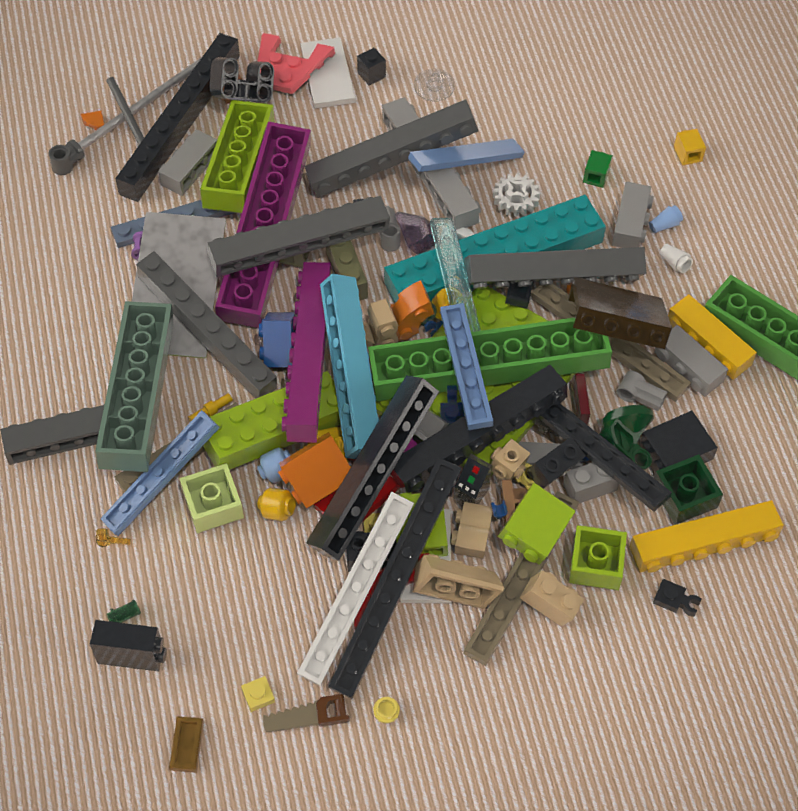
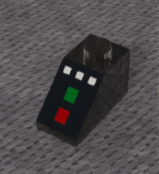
M470 454L454 487V499L459 505L463 506L464 502L474 504L481 502L490 489L491 464Z

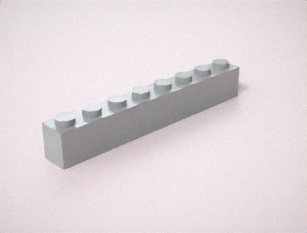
M405 97L382 105L383 122L389 131L421 118L417 116L414 106L409 104ZM409 160L454 230L463 227L467 228L479 223L481 207L478 201H474L469 188L462 183L458 172H455L453 168L419 172Z

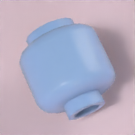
M278 447L261 455V465L257 466V469L263 480L267 478L271 483H277L282 480L278 471L282 470L279 462L291 456L288 450L284 451Z

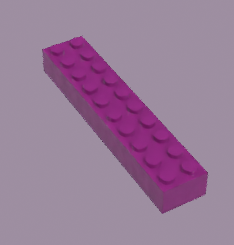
M268 121L236 233L252 231L260 226L274 225L282 220H291L311 145L310 129ZM280 260L224 275L215 305L216 315L224 322L259 328V323H262L266 313Z

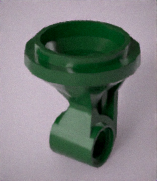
M629 405L607 412L601 420L602 428L599 435L643 470L651 466L652 458L650 453L641 448L637 442L642 432L654 420L653 410L644 405Z

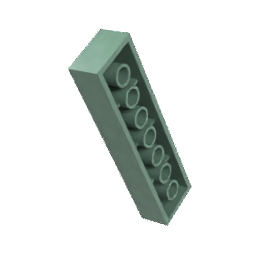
M125 301L95 450L98 469L148 472L174 325L172 304Z

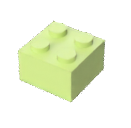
M227 463L179 478L182 492L197 533L244 518L242 503Z

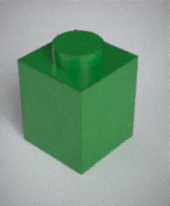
M592 150L585 167L583 183L604 188L613 155Z

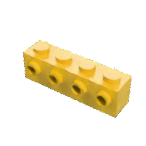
M690 294L669 309L668 317L672 328L676 325L680 326L728 368L726 375L732 380L752 366L757 352Z

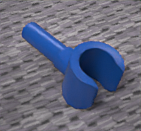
M428 321L425 324V332L434 329L430 333L432 337L443 325V321L437 323L435 321Z
M502 500L503 503L500 505H494V502L491 503L493 515L499 520L508 514L505 500Z

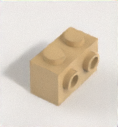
M543 570L531 577L520 596V599L559 626L572 621L584 601V598L579 596L575 589L563 585L557 580L555 575Z

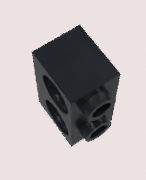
M570 437L535 462L526 472L537 485L544 489L578 464L586 455Z

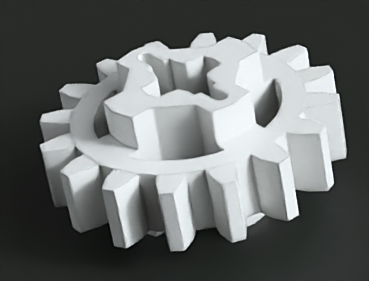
M516 173L515 177L507 174V179L501 177L500 182L495 183V188L493 189L494 205H499V211L505 209L506 215L513 212L514 217H517L518 213L526 216L527 210L532 213L534 207H538L541 194L539 192V185H534V179L528 181L527 175L521 178L519 173Z

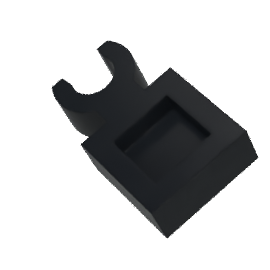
M662 579L653 604L677 613L678 608H682L688 616L695 617L697 610L690 607L689 604L694 603L699 606L702 599L697 595H684L687 588Z

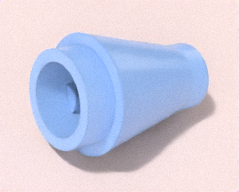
M676 205L668 206L649 222L650 229L653 233H657L678 226L683 221V215Z

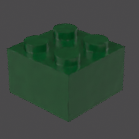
M700 455L657 470L654 476L658 482L672 492L671 497L663 506L674 525L717 509L723 497L721 489Z

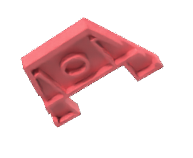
M263 33L258 61L269 62L273 65V90L293 94L310 78V74L315 69H320L324 65V60L328 57L332 58L336 52L333 46L317 43L309 59L276 53L281 43L280 36Z

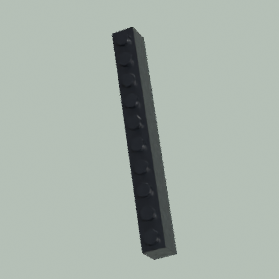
M219 33L115 178L120 196L136 202L141 199L159 173L160 167L166 163L211 99L210 75L212 61L217 57H230L236 61L239 59L240 53L237 38L223 33Z

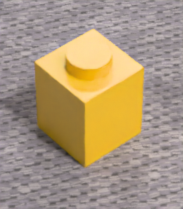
M698 129L677 132L674 148L682 166L702 162L706 146Z

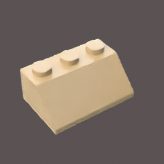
M424 554L415 567L413 592L485 609L504 589L496 572L489 571L482 566L473 567L465 565L458 560L449 561L441 559L434 554Z

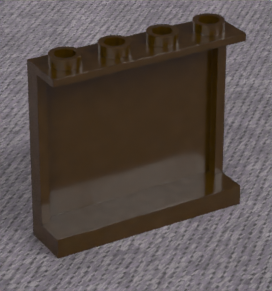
M574 277L568 295V301L575 302L577 311L573 328L665 350L672 326L662 298Z

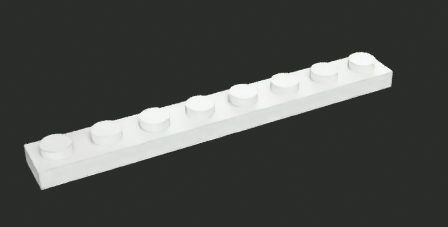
M391 492L297 675L319 686L321 685L414 505L413 502Z

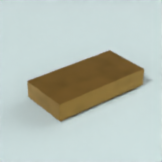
M177 716L169 764L170 771L197 773L204 726L203 718Z

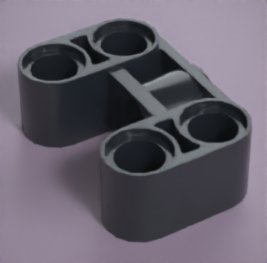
M217 57L212 61L210 92L213 97L263 103L270 101L272 98L274 68L271 63L251 62L247 67L246 80L238 79L239 64L234 58Z

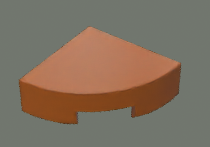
M102 110L81 114L84 125L94 128L95 131L104 125Z

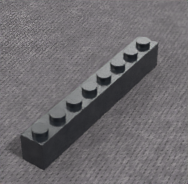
M551 365L546 366L488 401L493 418V426L469 430L466 417L464 416L404 452L391 472V476L404 493L420 490L426 484L438 458L457 466L461 465L465 459L473 454L481 453L485 447L493 442L502 440L506 434L514 429H520L527 421L541 416L550 407L561 404L568 397L567 383Z
M406 375L308 538L306 544L323 556L337 561L340 560L438 395L439 391L424 378Z

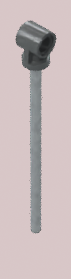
M200 59L130 106L132 114L134 115L186 79ZM120 113L78 143L72 139L66 145L53 146L48 152L52 171L57 175L69 174L73 170V163L84 158L83 150L126 120L123 113Z

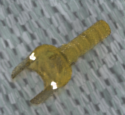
M100 528L96 530V543L100 547H106L110 543L130 545L131 539L109 536L108 529Z

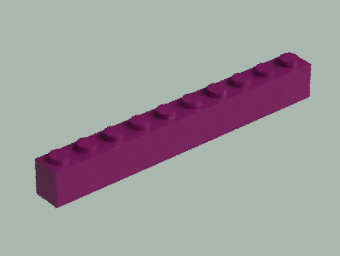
M303 262V271H298V285H301L297 286L296 299L299 301H295V315H298V317H293V330L296 332L291 334V346H294V349L290 348L289 362L292 365H288L287 373L288 379H291V382H286V396H289V399H284V414H287V417H282V432H286L287 442L317 443L327 332L320 284L331 275L330 262Z

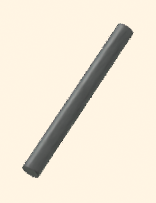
M109 77L106 81L139 145L144 136L114 77Z

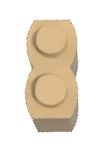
M384 299L370 303L367 308L369 315L367 323L370 326L375 345L397 343L398 337L396 332L398 330V323L388 300Z
M464 502L463 509L458 508L455 523H460L458 531L453 530L451 545H455L454 553L484 559L493 513L492 507Z

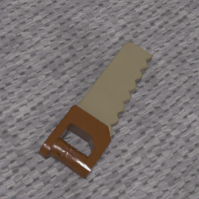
M336 694L320 697L314 704L308 703L306 706L300 705L299 708L285 709L284 712L278 711L277 714L270 713L269 717L263 715L265 731L270 733L315 725L323 727L347 723L350 721V716L346 714L344 695ZM334 703L336 716L328 717L327 708L330 704Z

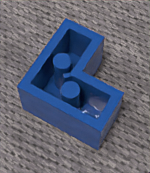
M268 312L265 318L262 319V323H259V337H263V346H260L259 357L260 360H264V364L267 367H288V365H292L289 362L290 348L294 349V346H291V334L296 332L293 330V317H296L295 312Z

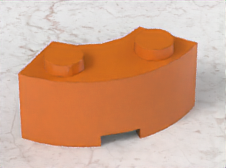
M421 280L400 292L397 302L390 305L398 323V330L396 332L398 342L410 339L413 335L418 334L420 324L426 318L435 314Z

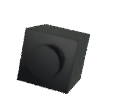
M375 47L357 55V73L368 86L386 78V59Z

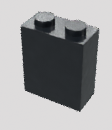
M692 410L644 431L639 443L641 448L650 453L652 468L655 473L657 470L696 455H700L704 463L714 459L718 448Z
M95 620L90 647L98 664L159 672L160 664L165 663L167 648L163 646L164 638L160 636L158 627Z

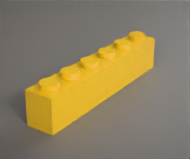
M770 500L633 535L629 547L639 573L645 571L651 573L658 571L664 566H679L687 560H702L710 554H725L733 548H748L756 542L774 541L779 537L784 525L773 501Z

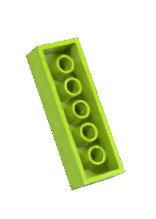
M231 100L200 188L203 208L242 213L268 121L275 123L273 105Z
M328 371L323 372L318 430L341 425L335 383ZM286 387L210 416L220 428L203 447L215 467L227 463L229 470L258 459L261 455L279 447L282 449L297 443L287 442L286 432H282V417H287V414H284V399H289V396H286Z

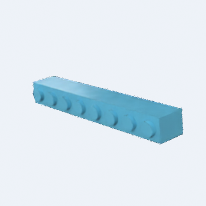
M331 274L320 284L345 457L356 459L379 422V417L376 409V396L373 389L369 353L365 339L366 333L363 326L356 278Z

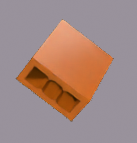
M328 432L319 437L317 443L311 442L279 462L282 470L278 471L285 484L291 483L294 488L291 494L298 505L303 502L307 509L337 490L351 467Z

